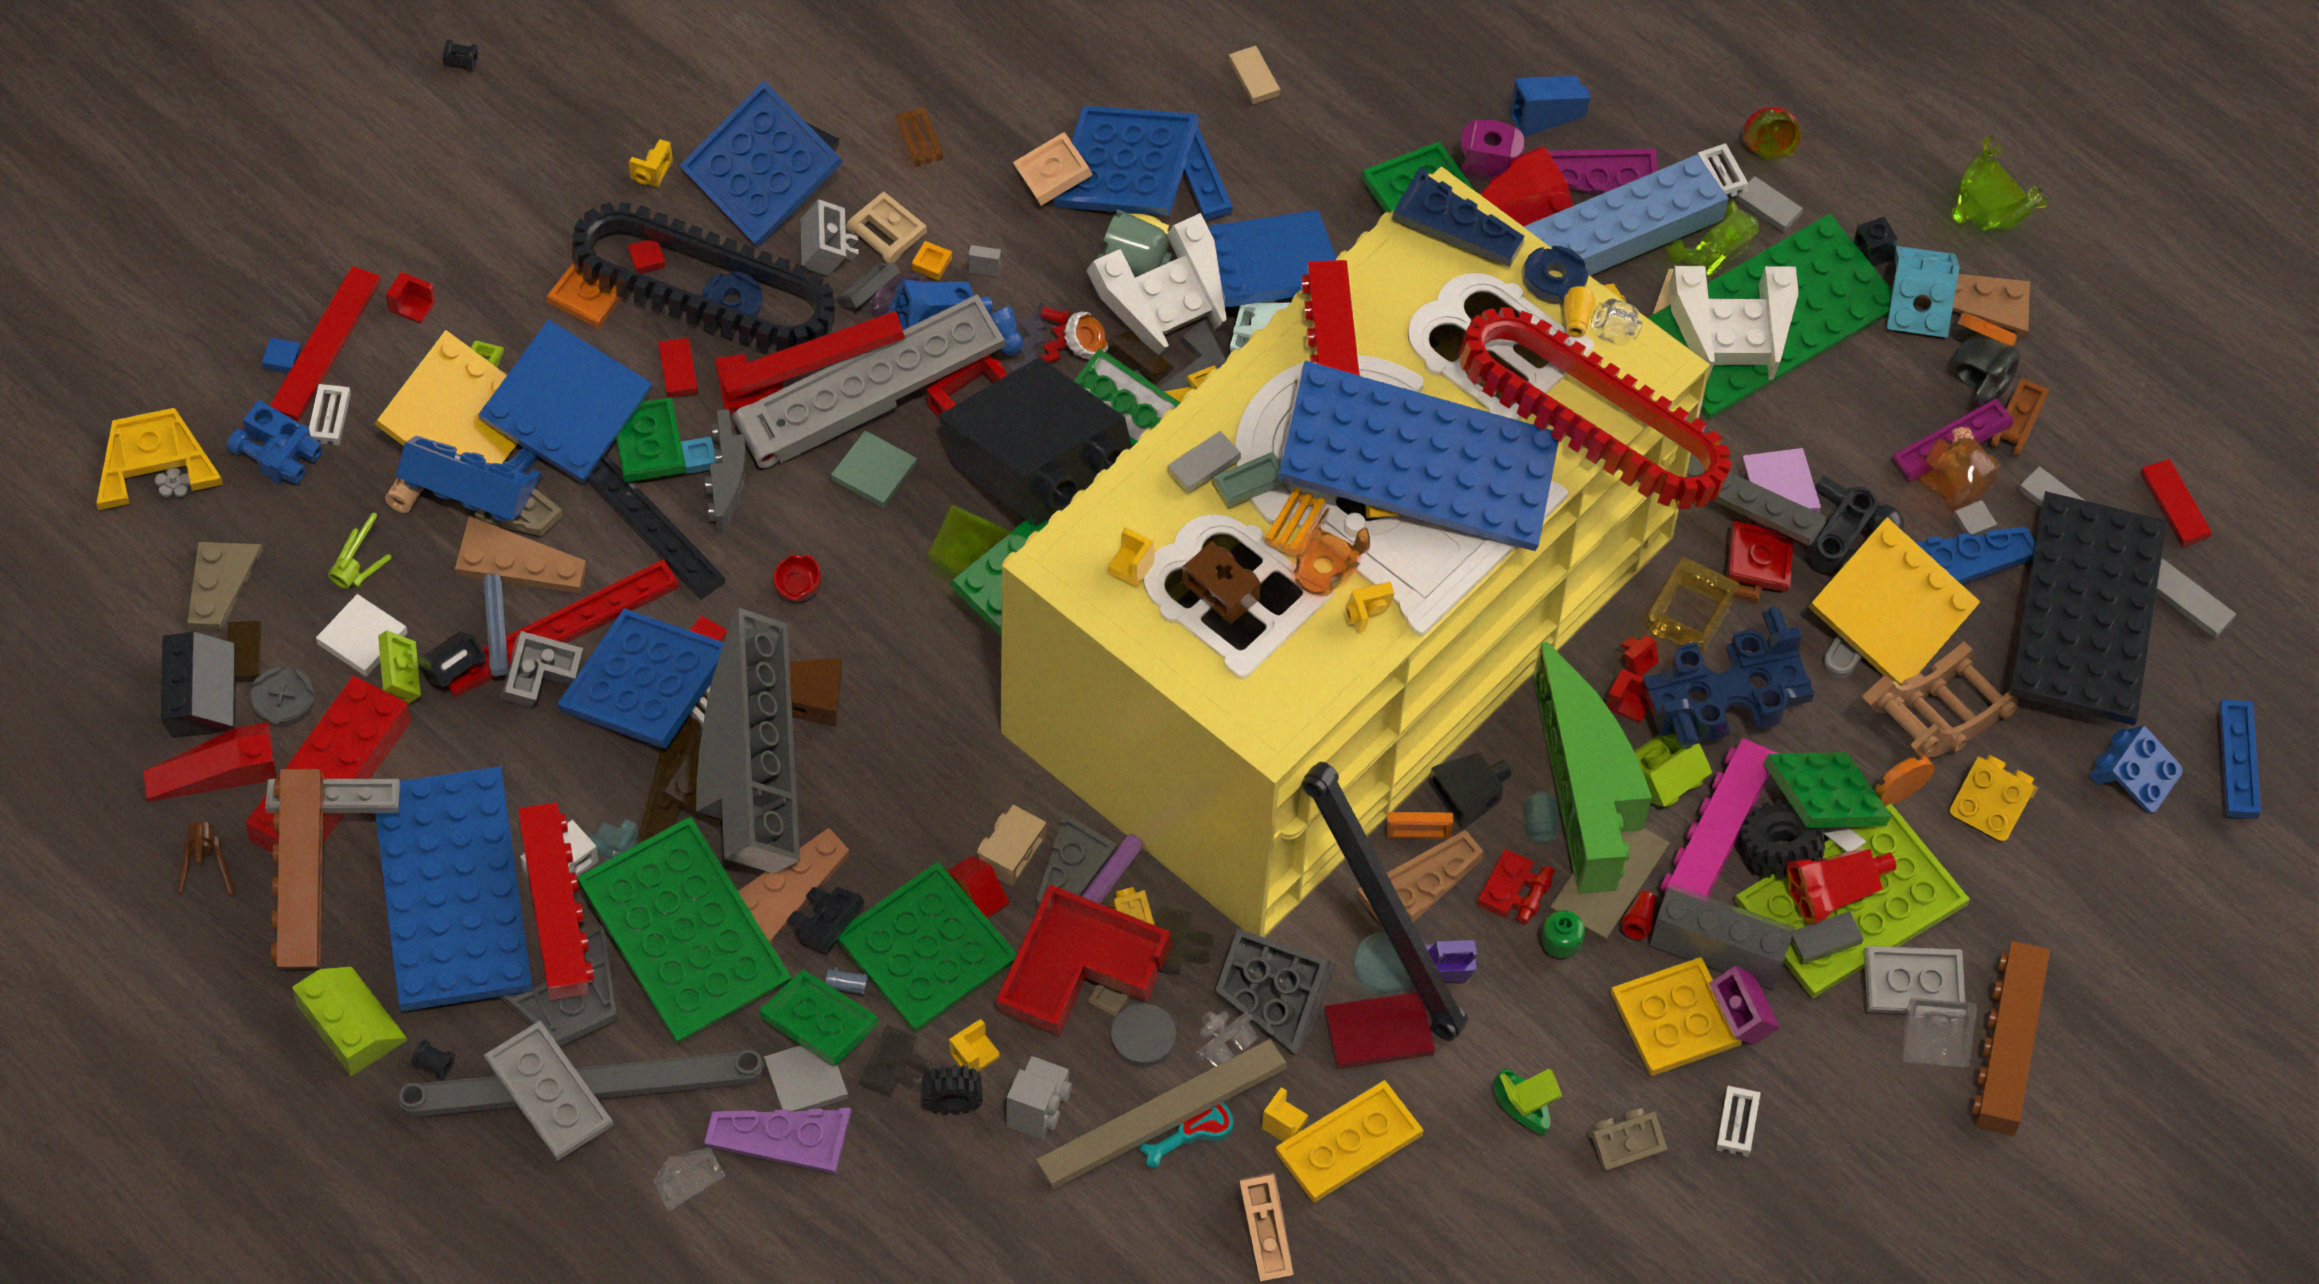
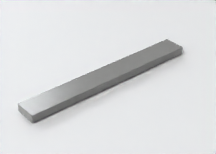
M2040 466L2020 485L2018 490L2039 507H2041L2045 491L2084 500ZM2163 558L2161 559L2156 595L2216 639L2233 622L2236 613Z

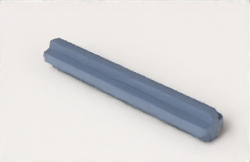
M494 573L492 575H485L483 581L489 665L491 674L497 677L507 674L508 662L502 581L500 575Z

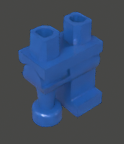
M260 400L256 402L243 418L244 431L239 428L236 429L229 437L226 445L227 451L235 455H240L244 452L257 461L260 472L263 475L272 477V481L279 485L283 480L298 484L306 472L305 466L298 463V461L303 457L313 463L322 454L321 444L310 436L308 427L303 424L300 425ZM250 439L255 442L257 441V439L263 441L265 444L263 446H260L256 443L251 442Z

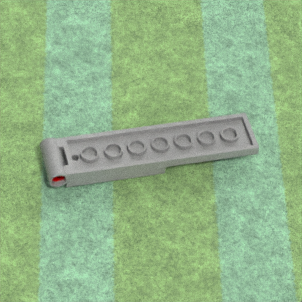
M978 294L903 330L905 339L839 361L751 405L743 406L735 411L732 419L740 434H744L745 443L760 468H768L778 461L783 463L897 407L895 400L1005 347L1006 344L1003 336Z

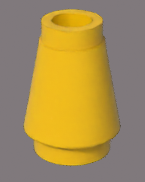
M1576 286L1570 288L1563 299L1566 333L1572 337H1582L1586 333L1596 299L1590 289Z

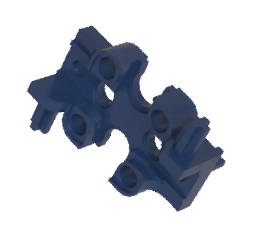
M1770 607L1768 611L1762 613L1770 637L1766 641L1763 635L1753 630L1733 633L1731 643L1726 644V652L1731 661V667L1723 673L1712 672L1706 667L1698 647V642L1680 646L1675 652L1672 668L1660 674L1643 677L1642 688L1654 717L1653 724L1655 728H1658L1660 736L1676 733L1681 748L1690 749L1692 745L1699 743V739L1713 741L1729 735L1730 728L1724 713L1732 706H1741L1747 709L1751 714L1756 729H1765L1778 725L1782 721L1786 707L1812 702L1814 691L1798 651L1802 639L1799 626L1788 629L1780 608ZM1744 650H1749L1753 653H1746ZM1683 664H1689L1693 667H1686ZM1753 677H1761L1766 681L1767 685L1763 688H1755L1750 684L1749 680ZM1701 691L1705 694L1706 700L1695 702L1689 697V693ZM1769 703V704H1772V705L1775 706V707H1769V706H1766L1765 704ZM1704 718H1712L1714 721H1707Z

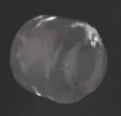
M1611 298L1596 306L1592 314L1591 326L1594 328L1595 335L1599 339L1623 346L1631 339H1636L1642 329V321L1639 320V311L1635 306Z

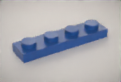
M1197 126L1183 174L1204 221L1231 214L1233 206Z
M2221 700L2219 704L2226 817L2258 819L2261 814L2253 701Z

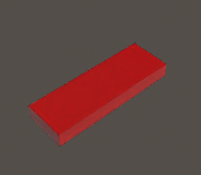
M2171 459L2142 467L2140 474L2181 546L2184 547L2210 538L2212 531Z

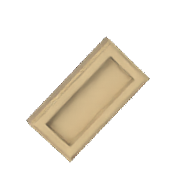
M1257 46L1229 54V62L1252 104L1280 96V88Z

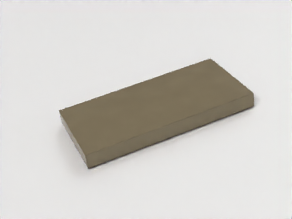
M1645 828L1643 830L1621 833L1622 840L1627 841L1629 846V860L1624 862V877L1620 878L1616 891L1578 894L1573 872L1550 906L1549 912L1553 913L1558 910L1574 912L1582 919L1585 933L1606 944L1636 899L1637 894L1642 890L1670 847L1671 842Z

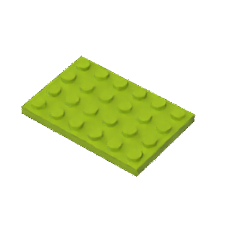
M1891 803L1885 806L1891 814L1887 826L1850 827V829L1866 841L1857 849H1871L1873 858L1888 852L1892 853L1897 864L1896 871L1879 876L1883 890L1834 910L1827 918L1829 919L1850 911L1863 937L1862 944L1802 964L1792 942L1789 945L1784 964L1812 999L1865 968L1864 948L1866 946L1900 947L1966 907L1969 903V897ZM1832 839L1824 842L1823 858L1847 852ZM1772 874L1770 878L1762 879L1735 897V903L1739 908L1796 927L1795 930L1811 925L1804 922L1794 900L1789 894L1788 875H1784V880L1776 878V874Z

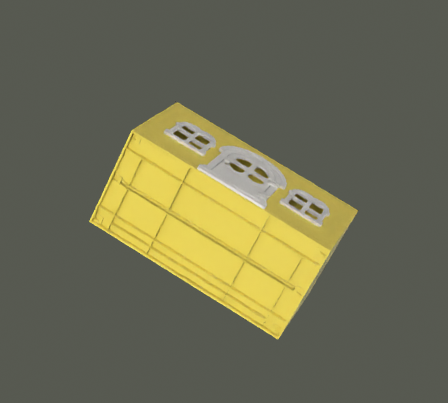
M1441 166L1434 174H1429V176L1439 183L1441 181L1452 187L1453 193L1464 200L1469 198L1478 204L1477 209L1486 215H1494L1524 235V244L1511 267L1392 220L1393 211L1391 213H1384L1370 232L1365 231L1357 239L1356 244L1349 251L1341 252L1336 260H1347L1360 376L1534 424L1537 417L1534 414L1527 420L1516 414L1519 407L1517 403L1510 409L1499 403L1502 396L1500 392H1497L1492 398L1482 392L1485 384L1484 381L1474 385L1467 378L1469 370H1462L1459 349L1471 320L1476 315L1481 317L1483 311L1492 308L1497 314H1499L1501 307L1513 308L1514 315L1517 318L1521 310L1533 314L1531 323L1536 325L1543 319L1552 325L1549 334L1554 335L1558 330L1567 334L1564 303H1550L1539 299L1528 290L1523 281V268L1528 255L1537 248H1552ZM1548 271V273L1554 277L1563 276V274L1559 271ZM1589 276L1586 288L1593 292L1596 299L1593 313L1585 335L1582 337L1569 336L1566 344L1571 346L1575 341H1578L1586 346L1583 354L1586 357L1592 352L1597 353L1603 357L1600 365L1603 368L1611 362L1620 368L1617 376L1620 379H1623L1627 373L1638 380L1635 385L1637 390H1640L1644 385L1655 390L1652 397L1654 401H1657L1661 396L1672 401L1669 408L1670 411L1674 412L1680 406L1689 412L1686 421L1690 424L1696 417L1699 419L1710 364ZM1301 290L1296 293L1292 302L1284 310L1279 309L1275 312L1270 323L1262 330L1257 329L1254 331L1248 343L1241 349L1237 348L1232 351L1226 363L1219 369L1215 368L1210 371L1204 383L1197 389L1189 390L1184 396L1182 403L1175 409L1167 410L1162 416L1160 423L1153 429L1145 430L1140 436L1138 443L1130 450H1123L1117 457L1116 462L1108 470L1103 469L1100 471L1093 483L1085 491H1078L1072 498L1071 503L1063 511H1056L1049 519L1048 524L1040 532H1033L1026 540L1025 545L1018 552L1010 553L1002 563L1001 734L1124 834H1133L1139 838L1145 851L1241 929L1264 938L1345 859L1314 799L1302 788V781L1310 768L1318 762H1326L1338 772L1339 780L1337 782L1368 837L1387 818L1388 812H1393L1430 776L1432 767L1443 764L1534 674L1541 642H1548L1558 651L1673 538L1679 512L1675 499L1671 500L1669 507L1657 503L1658 493L1653 492L1647 498L1637 492L1641 484L1638 481H1635L1631 487L1620 481L1623 474L1621 470H1618L1614 475L1603 470L1606 462L1604 459L1601 458L1596 464L1586 459L1587 448L1584 447L1579 453L1569 448L1568 445L1571 438L1568 436L1558 443L1540 542L1536 551L1403 514L1365 521L1364 517L1359 513L1347 515L1336 505L1338 496L1292 483L1284 484L1230 508L1227 507L1215 487L1213 478L1188 494L1169 474L1168 465L1219 431L1241 452V459L1219 474L1270 452H1274L1281 463L1301 369L1304 361H1309V356L1314 355L1313 348L1307 347L1306 332L1307 328H1311V322L1304 319V301H1308V294L1302 295ZM1504 339L1491 340L1485 344L1489 355L1508 370L1664 470L1677 476L1686 477L1691 452L1527 347ZM1551 425L1547 427V429L1553 430L1554 428ZM1295 486L1301 489V493L1306 494L1308 491L1314 494L1313 498L1318 499L1322 497L1326 499L1324 510L1296 557L1266 545V535ZM1298 501L1276 539H1280L1301 502ZM1308 506L1289 538L1288 544L1291 545L1313 507ZM1124 528H1128L1154 541V564L1138 587L1108 573V565L1122 546L1121 533ZM1211 541L1219 548H1225L1229 552L1240 543H1243L1263 560L1262 564L1253 571L1258 577L1260 584L1273 572H1279L1303 591V595L1281 615L1273 614L1258 601L1247 611L1266 626V630L1244 650L1235 649L1201 621L1202 616L1211 609L1202 599L1188 609L1177 603L1190 590L1182 583L1183 565ZM1391 581L1395 594L1390 607L1384 612L1370 615L1367 612L1369 621L1365 632L1357 633L1354 623L1350 624L1345 613V605L1349 601L1352 590Z

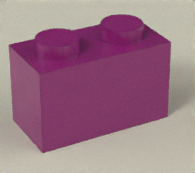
M1734 966L1709 983L1735 1038L1755 1045L1780 1029L1754 973Z

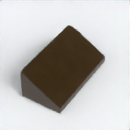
M1130 331L1114 336L1108 341V352L1131 370H1138L1154 385L1173 370L1171 364Z

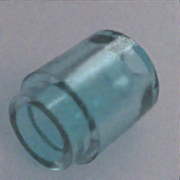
M1547 792L1534 793L1525 801L1527 832L1530 834L1531 839L1536 842L1552 841L1556 838V833L1559 831L1557 799Z

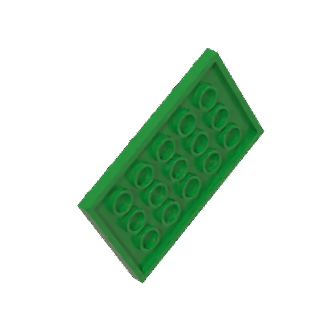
M691 816L577 877L579 887L676 1045L791 981L792 977Z

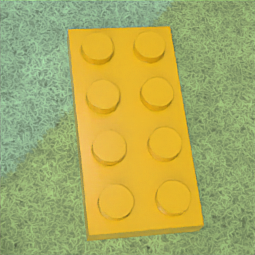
M1384 1080L1276 1146L1275 1153L1311 1201L1315 1203L1422 1137L1424 1130Z

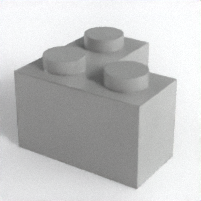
M521 631L515 640L500 699L532 707L537 699L542 678L570 686L576 678L583 648Z
M1031 1056L1026 1070L1019 1069L1008 1093L1006 1126L1044 1140L1048 1129L1054 1130L1060 1116V1111H1057L1060 1102H1066L1070 1095L1072 1083L1068 1082L1069 1069Z

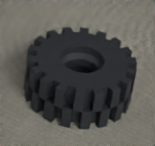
M1783 799L1776 800V805H1770L1768 801L1762 804V810H1759L1757 807L1751 810L1752 817L1749 815L1745 817L1744 825L1742 824L1741 827L1744 857L1748 866L1752 865L1753 871L1757 874L1763 870L1764 877L1770 878L1772 874H1776L1777 879L1784 880V875H1788L1787 862L1799 859L1815 861L1823 858L1825 849L1823 828H1807L1790 802L1783 804ZM1782 839H1790V840H1793V841H1791V842H1789V843H1785V844H1777V843H1774V842H1776V841H1778V840H1782Z

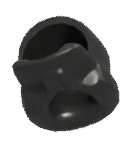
M1983 334L1968 338L1958 349L1954 357L1952 370L1961 382L1978 390L1974 400L1977 408L1995 398L2001 397L2006 392L2019 365V349Z

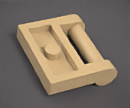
M884 191L856 213L847 222L845 227L850 234L858 235L882 255V260L886 263H895L904 251L927 233V226ZM870 221L892 239L894 243L889 246L869 230L865 224Z

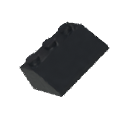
M194 631L162 636L160 719L172 738L235 729V643Z

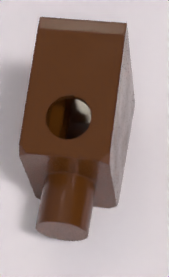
M841 658L790 662L792 718L836 727L842 678Z

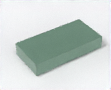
M1274 452L1213 476V483L1228 508L1288 482L1277 480L1280 462Z

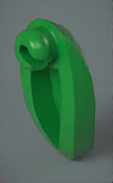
M1510 1069L1501 1070L1494 1080V1090L1500 1105L1513 1118L1540 1135H1546L1550 1128V1115L1547 1105L1522 1116L1510 1102L1500 1075L1505 1073L1514 1085L1525 1081V1079L1514 1074Z

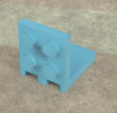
M1896 246L1893 257L1896 272L1887 329L1948 338L1960 268L1956 255ZM1918 295H1927L1931 299V304L1926 310H1917L1913 306V301Z

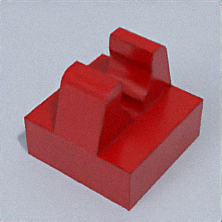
M1645 635L1640 640L1629 636L1620 644L1626 650L1622 657L1626 661L1627 671L1642 677L1659 662L1656 641L1648 635Z

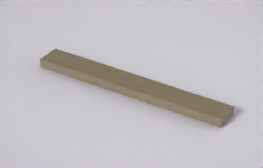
M1268 1039L1037 1158V1166L1052 1190L1286 1070L1287 1063L1272 1040Z

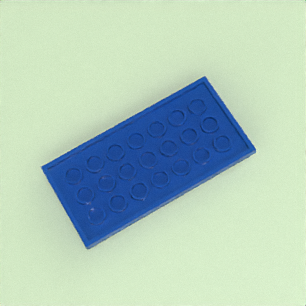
M1304 361L1277 480L1536 551L1540 542L1559 441L1550 436L1553 431L1546 428L1543 431L1533 424Z
M501 766L400 781L399 813H375L400 1011L532 992L533 988Z

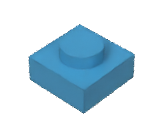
M711 436L681 441L687 474L710 470V464L716 463Z

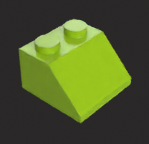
M1659 734L1634 751L1652 796V804L1666 807L1676 803L1680 795L1689 789L1700 786L1703 783V779L1713 773L1700 743L1692 745L1690 749L1681 748L1675 734L1660 736Z

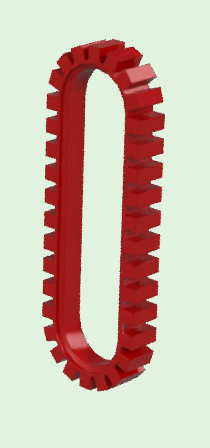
M1501 307L1499 314L1492 308L1483 311L1481 317L1476 315L1471 320L1460 345L1459 355L1461 358L1459 362L1462 370H1469L1467 378L1474 385L1485 382L1482 392L1491 398L1497 392H1500L1502 396L1499 403L1509 409L1517 403L1519 407L1516 414L1526 420L1534 414L1537 417L1533 425L1543 431L1551 425L1554 428L1550 436L1560 442L1566 436L1570 437L1569 448L1577 453L1584 447L1587 448L1586 459L1594 464L1601 458L1604 459L1606 462L1603 470L1611 475L1621 470L1623 474L1620 481L1630 487L1635 481H1638L1641 484L1637 492L1647 498L1653 492L1658 493L1657 503L1669 507L1671 500L1675 499L1677 509H1690L1692 503L1696 508L1706 506L1709 500L1713 502L1717 498L1731 469L1732 461L1728 460L1731 454L1727 445H1720L1722 437L1715 430L1707 434L1704 433L1707 425L1705 422L1696 417L1690 424L1686 421L1689 412L1680 406L1674 412L1670 411L1669 408L1672 401L1664 396L1654 401L1652 397L1655 390L1647 385L1637 390L1635 388L1638 381L1636 378L1628 373L1623 379L1618 378L1620 368L1611 362L1605 368L1601 367L1603 357L1595 352H1592L1588 357L1584 356L1586 346L1578 341L1568 346L1566 344L1569 338L1567 334L1561 330H1558L1554 335L1549 334L1552 325L1543 319L1536 325L1531 323L1533 316L1531 313L1521 310L1517 318L1514 315L1513 308ZM1504 339L1527 347L1691 452L1699 459L1704 468V473L1700 476L1688 478L1677 476L1664 470L1499 364L1489 355L1485 344L1491 340Z

